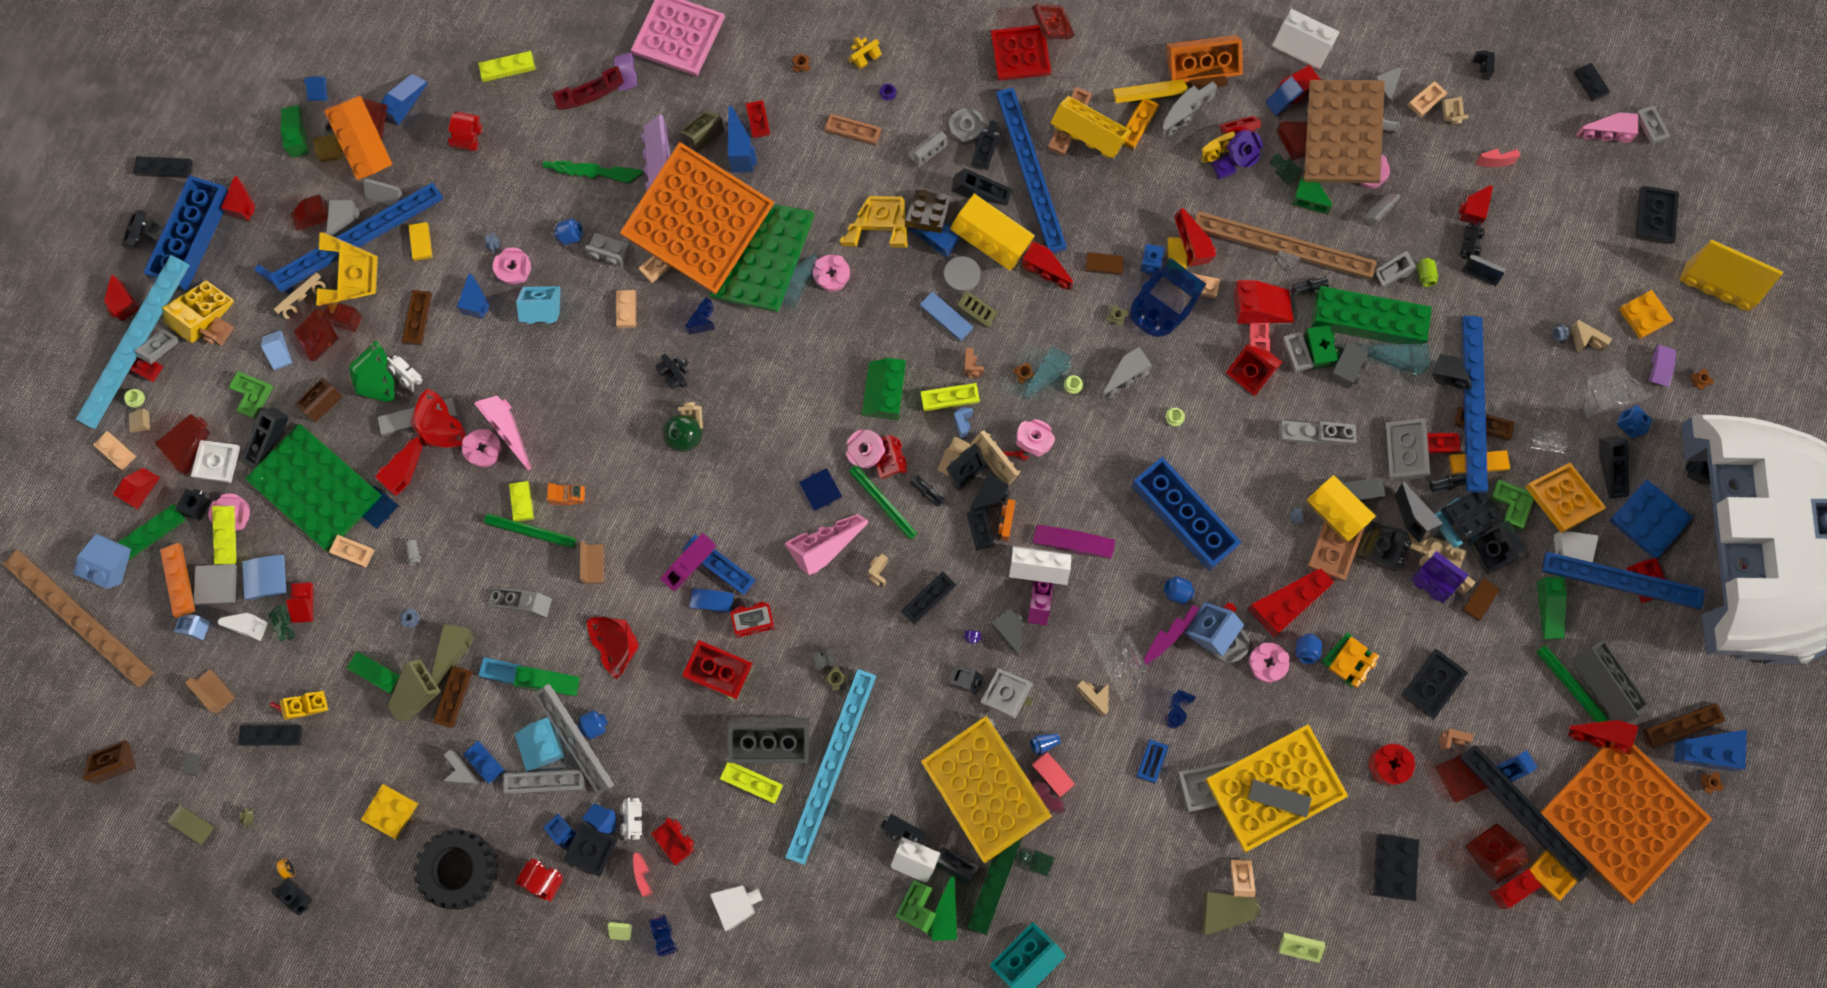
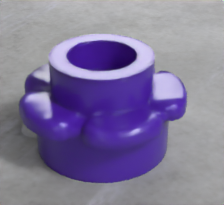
M886 83L882 85L879 95H881L883 100H893L896 97L897 90L892 84Z
M965 630L963 638H967L966 642L978 643V640L982 639L980 637L981 631Z

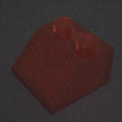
M1497 823L1465 845L1482 871L1497 884L1529 862L1525 845Z

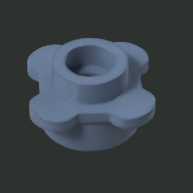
M492 232L491 235L486 236L485 248L495 253L496 249L499 248L500 240L495 236V232Z

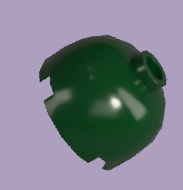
M686 414L671 417L663 427L664 442L674 451H691L698 446L702 438V429H700L699 422L691 415Z

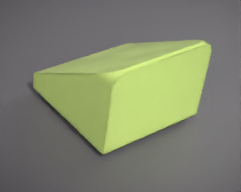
M608 923L609 937L617 940H630L632 925Z

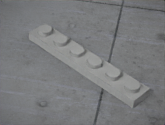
M550 684L533 694L597 795L614 786L610 776L604 770L599 759L595 756Z

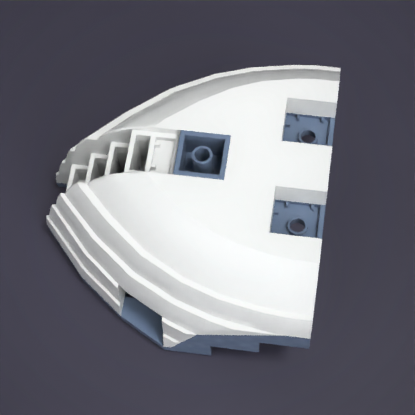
M1725 415L1692 416L1682 423L1685 461L1708 462L1724 602L1723 606L1702 615L1706 655H1735V659L1763 660L1764 664H1807L1827 653V443L1812 435L1755 418ZM1729 481L1736 483L1737 490L1729 487ZM1739 559L1745 562V570L1738 566Z

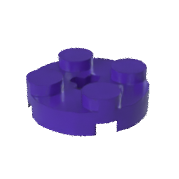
M1242 130L1228 143L1227 150L1233 164L1239 167H1251L1259 160L1261 156L1259 152L1263 144L1257 133Z

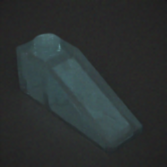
M813 253L795 267L782 301L783 304L796 309L813 274V268L818 259L816 253Z
M1428 344L1371 345L1368 349L1367 356L1405 372L1420 374L1430 366Z
M1051 346L1025 390L1023 398L1029 399L1059 380L1064 372L1067 374L1072 366V363H1070L1072 356Z

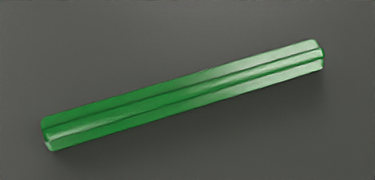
M854 465L849 470V473L904 535L910 540L917 535L915 529L858 466Z
M486 514L484 518V523L490 526L569 548L576 546L577 540L571 536L492 514Z
M1547 646L1539 648L1537 654L1594 721H1610Z

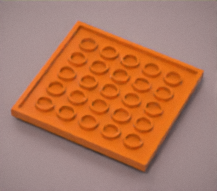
M679 142L620 231V235L716 295L775 202Z
M1634 744L1630 755H1621L1612 749L1600 748L1540 811L1591 864L1594 870L1629 904H1634L1712 820L1699 805Z

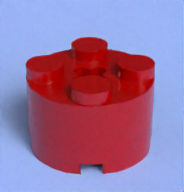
M454 111L455 114L453 113L448 129L452 138H448L449 147L477 151L479 147L477 137L482 134L483 125L480 124V116Z
M1387 744L1371 754L1368 762L1369 771L1374 780L1381 785L1395 786L1404 783L1413 775L1415 769L1414 755L1402 745Z
M531 858L523 867L515 885L526 888L527 892L551 903L563 882V875L551 867L548 870L544 869L545 866L541 862Z

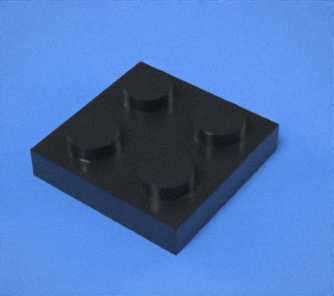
M974 443L971 447L966 448L963 454L956 460L951 461L946 469L954 488L960 491L987 466L980 447Z
M580 823L563 861L601 877L618 839Z

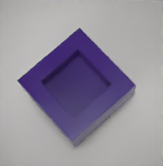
M1229 155L1212 161L1211 165L1219 180L1233 175L1237 171Z

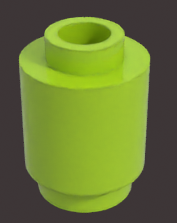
M1430 258L1421 259L1420 263L1416 265L1420 283H1422L1423 287L1436 285L1439 277L1435 261Z

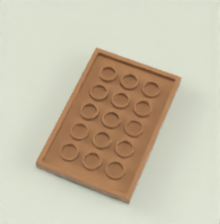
M1310 80L1304 182L1380 183L1385 80Z

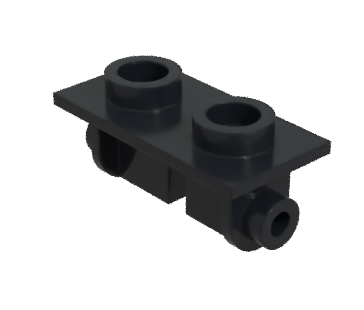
M1478 221V226L1474 223H1469L1466 226L1464 240H1470V242L1462 243L1461 258L1468 259L1471 254L1480 256L1481 245L1479 243L1480 239L1484 238L1485 229L1481 226V221Z

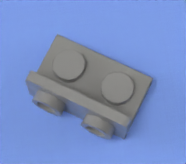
M942 131L938 135L936 133L931 134L908 153V157L918 167H921L946 147L947 136Z
M594 233L590 244L585 246V251L591 259H601L610 265L615 266L617 264L622 266L630 246L628 243Z

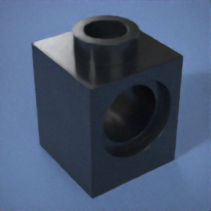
M185 489L175 510L185 516L201 521L210 499L205 497V493L198 489L193 491ZM196 500V504L191 507L192 502Z

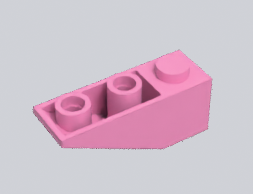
M1619 112L1583 126L1576 134V137L1601 139L1602 141L1613 140L1620 141L1621 143L1631 142L1638 134V114Z

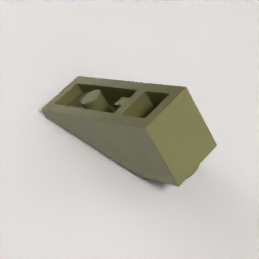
M444 624L431 674L437 686L450 673L452 666H455L467 652L468 646H471L473 635L468 628Z

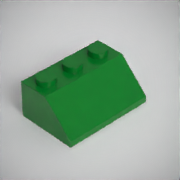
M884 358L869 362L862 416L899 420L906 360Z

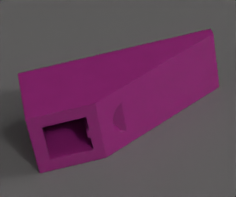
M702 533L669 567L660 580L675 592L689 579L717 545Z
M1033 582L1027 623L1047 626L1053 583Z

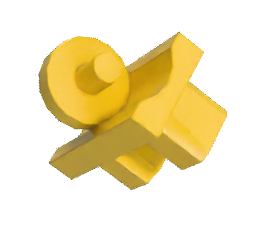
M855 37L853 39L855 44L851 46L852 51L858 49V51L852 54L848 61L850 64L854 62L859 70L868 64L864 57L865 54L868 53L872 60L882 55L878 47L880 42L878 39H875L864 46L868 42L867 38L865 37L861 40L859 37Z

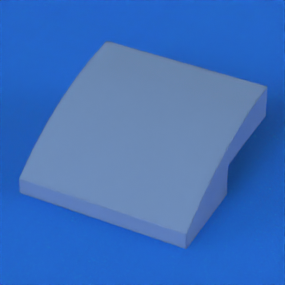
M284 555L267 556L242 562L244 599L253 600L264 596L273 597L286 593Z

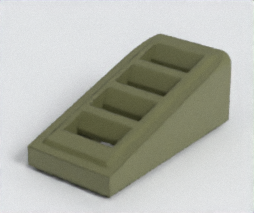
M968 291L964 293L957 304V311L987 328L990 327L998 314L996 310ZM967 301H969L970 303H969V305L966 307L965 304H966ZM975 304L977 307L972 311L971 309ZM982 308L983 312L981 313V315H977L979 310ZM989 312L990 315L987 320L983 319L986 313Z

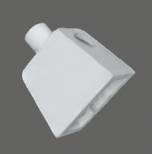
M1559 531L1554 535L1556 554L1593 562L1598 535L1570 531L1560 533Z
M745 886L710 894L722 925L727 932L755 914L752 905L763 900L759 889L747 893Z

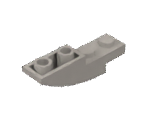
M1211 82L1199 91L1193 86L1178 99L1165 119L1160 135L1162 139L1167 135H1173L1180 126L1188 125L1192 120L1193 112L1199 109L1202 103L1205 101L1209 102L1215 97L1217 86L1214 82Z
M1280 421L1279 441L1294 442V445L1307 446L1356 444V425L1331 422L1314 424Z

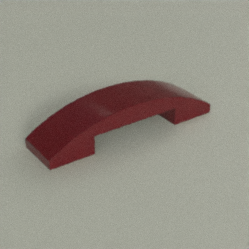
M618 65L601 72V77L576 88L570 89L566 87L552 93L557 109L565 110L596 101L617 89L624 83Z

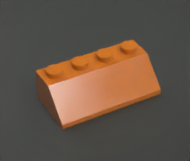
M1237 35L1166 44L1167 64L1171 81L1184 79L1185 82H1190L1192 79L1243 75L1242 39ZM1220 67L1224 71V74L1188 78V76Z
M361 95L325 108L324 112L357 180L375 174L392 165V161Z

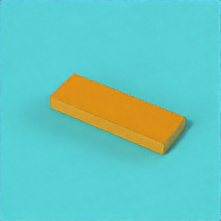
M1150 99L1141 100L1126 125V128L1131 130L1123 145L1133 150L1135 149L1159 108L1158 103Z
M1507 450L1487 452V472L1508 471L1510 469ZM1465 454L1450 455L1451 474H1466Z

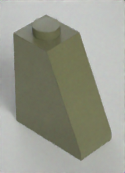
M421 660L410 661L405 664L389 701L388 707L397 722L412 719L441 692Z
M1211 892L1204 893L1201 935H1209L1256 919L1260 908L1257 898L1235 897L1234 895Z

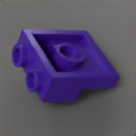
M1435 551L1416 571L1411 580L1417 588L1424 589L1430 593L1433 600L1444 603L1466 580L1468 574Z

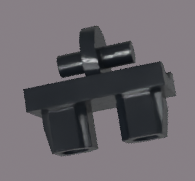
M666 353L661 356L662 361L655 366L656 370L661 376L669 371L672 373L665 380L671 390L680 385L684 388L687 383L680 372L682 371L684 375L689 372L686 368L689 362L686 359L680 361L676 357L673 360L676 363L674 365Z
M289 877L281 885L271 889L272 894L297 915L306 911L308 904L312 902V898Z

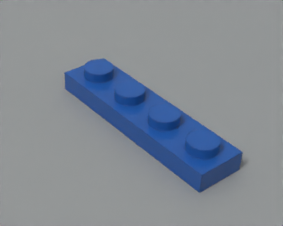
M695 534L693 535V537L683 548L684 552L698 538V536H696ZM715 549L702 563L704 567L743 596L756 582L755 578Z

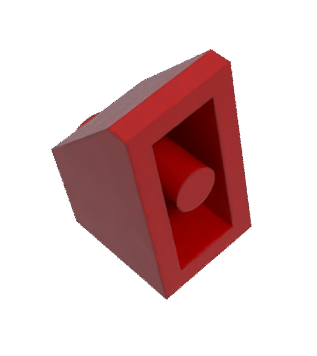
M234 176L221 209L230 217L249 221L251 215L254 214L255 204L245 184L239 177Z
M1489 185L1468 196L1464 203L1461 202L1458 213H1460L1459 221L1474 223L1475 225H1478V221H1481V225L1487 218L1493 186Z
M112 275L104 299L108 306L106 310L112 318L117 317L120 321H124L139 311L140 307L123 282L115 275Z
M143 467L123 478L112 495L139 509L160 477Z

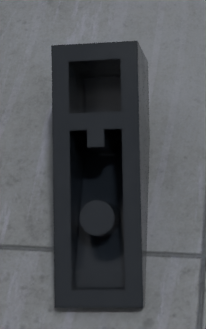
M964 168L954 175L951 191L966 198H971L973 194H976L986 202L1006 206L1009 202L1011 188Z
M276 408L260 410L241 460L256 468L267 457L283 434L289 416Z
M1618 436L1600 438L1599 457L1608 497L1610 499L1629 497L1628 440Z

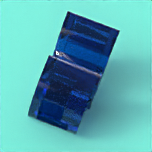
M1178 689L1170 697L1169 709L1172 711L1166 716L1167 726L1172 729L1179 728L1187 718V714L1180 707V704L1183 703L1187 706L1197 697Z
M664 914L661 917L650 919L653 939L656 941L657 955L664 957L678 952L677 944L671 937L673 932L667 915Z

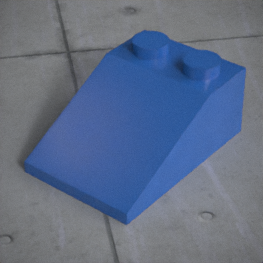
M728 106V158L732 173L753 172V165H757L755 146L751 145V140L733 107Z

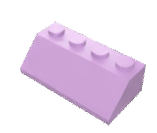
M658 115L645 124L644 133H641L642 144H645L646 148L643 149V158L647 160L644 172L649 181L646 182V191L670 157L668 131L663 115Z

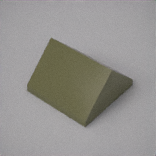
M706 110L681 129L679 133L697 152L724 131L722 118L720 115Z

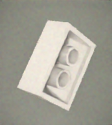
M1291 9L1271 48L1320 70L1339 35V31Z
M1013 546L1009 577L1067 585L1072 555L1070 553Z

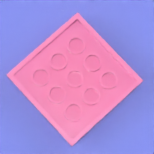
M655 0L634 42L631 53L697 77L725 16L723 13L686 0Z

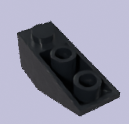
M1403 482L1395 493V498L1406 529L1420 543L1435 536L1443 523L1411 488Z

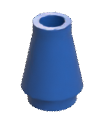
M1058 733L1035 735L1030 739L1033 753H1039L1040 755L1061 744Z

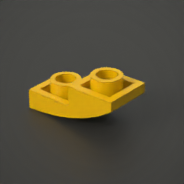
M1234 131L1208 143L1202 149V163L1220 159V153L1228 151L1227 145L1235 136Z
M324 691L305 693L302 696L280 700L284 720L309 716L328 710Z

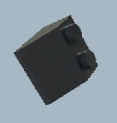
M1509 520L1501 522L1468 540L1486 575L1528 555Z

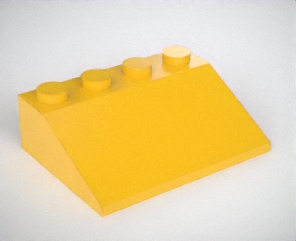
M1711 239L1687 261L1679 280L1690 287L1702 290L1705 294L1713 295L1723 302L1733 304L1740 310L1749 312L1760 303L1782 276L1783 271Z

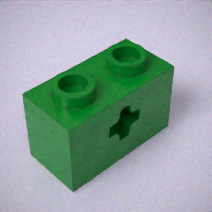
M1330 325L1307 328L1304 333V339L1314 365L1311 369L1334 366L1339 359V351L1334 346L1335 335L1331 331Z

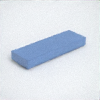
M933 291L920 303V307L960 342L973 330L971 324Z

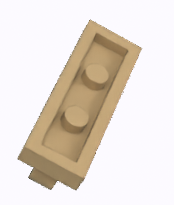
M317 272L314 273L273 309L278 314L283 311V316L289 319L290 317L286 314V311L292 309L296 313L297 309L290 305L296 300L298 302L303 300L307 296L305 292L309 288L317 295L316 285L320 284L323 288L326 287L323 282L318 281L321 276Z
M985 430L981 431L971 442V445L975 443L980 447L984 461L1001 481L1010 485L1021 471L1015 469L1014 463L1008 460L1006 455L996 445L997 442H993L990 438V433H986Z
M1409 533L1410 540H1412L1409 550L1424 556L1429 550H1435L1457 567H1461L1466 553L1465 550L1458 547L1453 548L1452 545L1434 537L1419 543Z

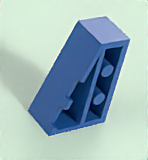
M1747 729L1676 742L1674 763L1732 772L1745 770Z

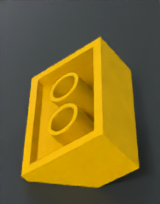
M1334 475L1306 500V503L1346 543L1376 517Z

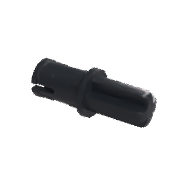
M1327 277L1315 280L1307 279L1306 282L1292 285L1291 291L1293 295L1308 292L1311 294L1318 290L1320 286L1329 287V284H1325L1329 283Z
M1466 474L1451 477L1447 475L1442 479L1431 480L1429 482L1430 490L1434 493L1466 485Z
M916 475L911 480L910 484L922 494V497H926L936 507H940L943 504L944 498L919 475Z

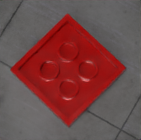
M1044 24L991 30L998 81L1051 75Z

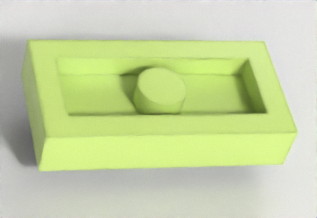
M1284 933L1279 945L1280 954L1320 963L1325 950V942Z

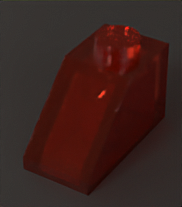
M320 194L303 199L292 211L291 216L297 231L328 221L329 207Z
M341 303L327 304L320 321L355 333L363 316L356 308Z

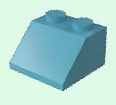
M560 286L523 287L516 300L519 322L532 324L535 322L553 323L557 321L560 314Z
M548 717L531 723L515 733L527 772L565 758L557 731Z

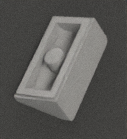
M364 178V192L367 199L388 205H394L403 199L404 195L399 187Z
M1385 195L1362 219L1371 227L1375 226L1397 204L1400 195Z

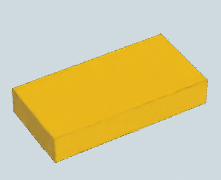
M424 222L409 225L413 260L433 258L429 224Z
M1168 237L1167 274H1183V272H1187V255L1181 238Z

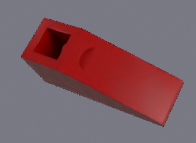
M1033 241L1023 257L1022 267L1030 273L1034 272L1040 275L1046 281L1056 283L1062 289L1071 291L1074 281L1051 250Z
M417 436L409 440L401 452L396 453L386 466L378 470L375 478L395 496L410 484L424 443Z
M1620 720L1572 725L1569 728L1568 736L1578 742L1586 741L1598 748H1608L1621 755H1630L1639 726Z

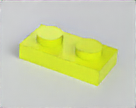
M529 481L509 484L513 521L520 522L534 519Z

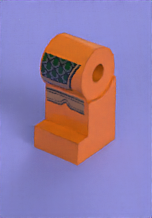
M548 483L547 501L550 505L584 504V486Z

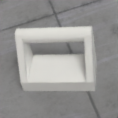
M249 613L222 617L218 620L219 625L261 641L268 622Z

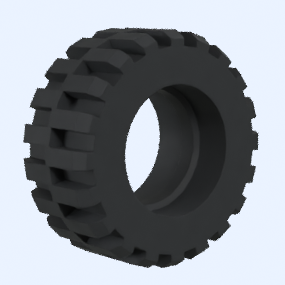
M460 829L446 830L441 835L436 834L431 837L432 841L430 843L426 842L422 846L424 851L418 853L416 857L419 859L418 865L414 864V871H417V876L414 877L415 883H419L420 887L417 889L420 894L425 895L424 899L433 903L434 906L451 910L473 907L476 905V902L483 901L486 898L485 894L493 889L492 882L493 880L496 881L498 876L495 874V869H498V862H495L494 859L497 856L495 851L491 850L489 842L483 840V837ZM454 850L467 852L472 858L474 867L471 879L460 889L447 888L440 878L441 863Z

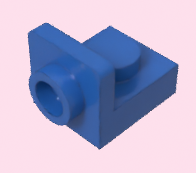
M559 813L543 827L553 841L564 850L570 846L576 833Z

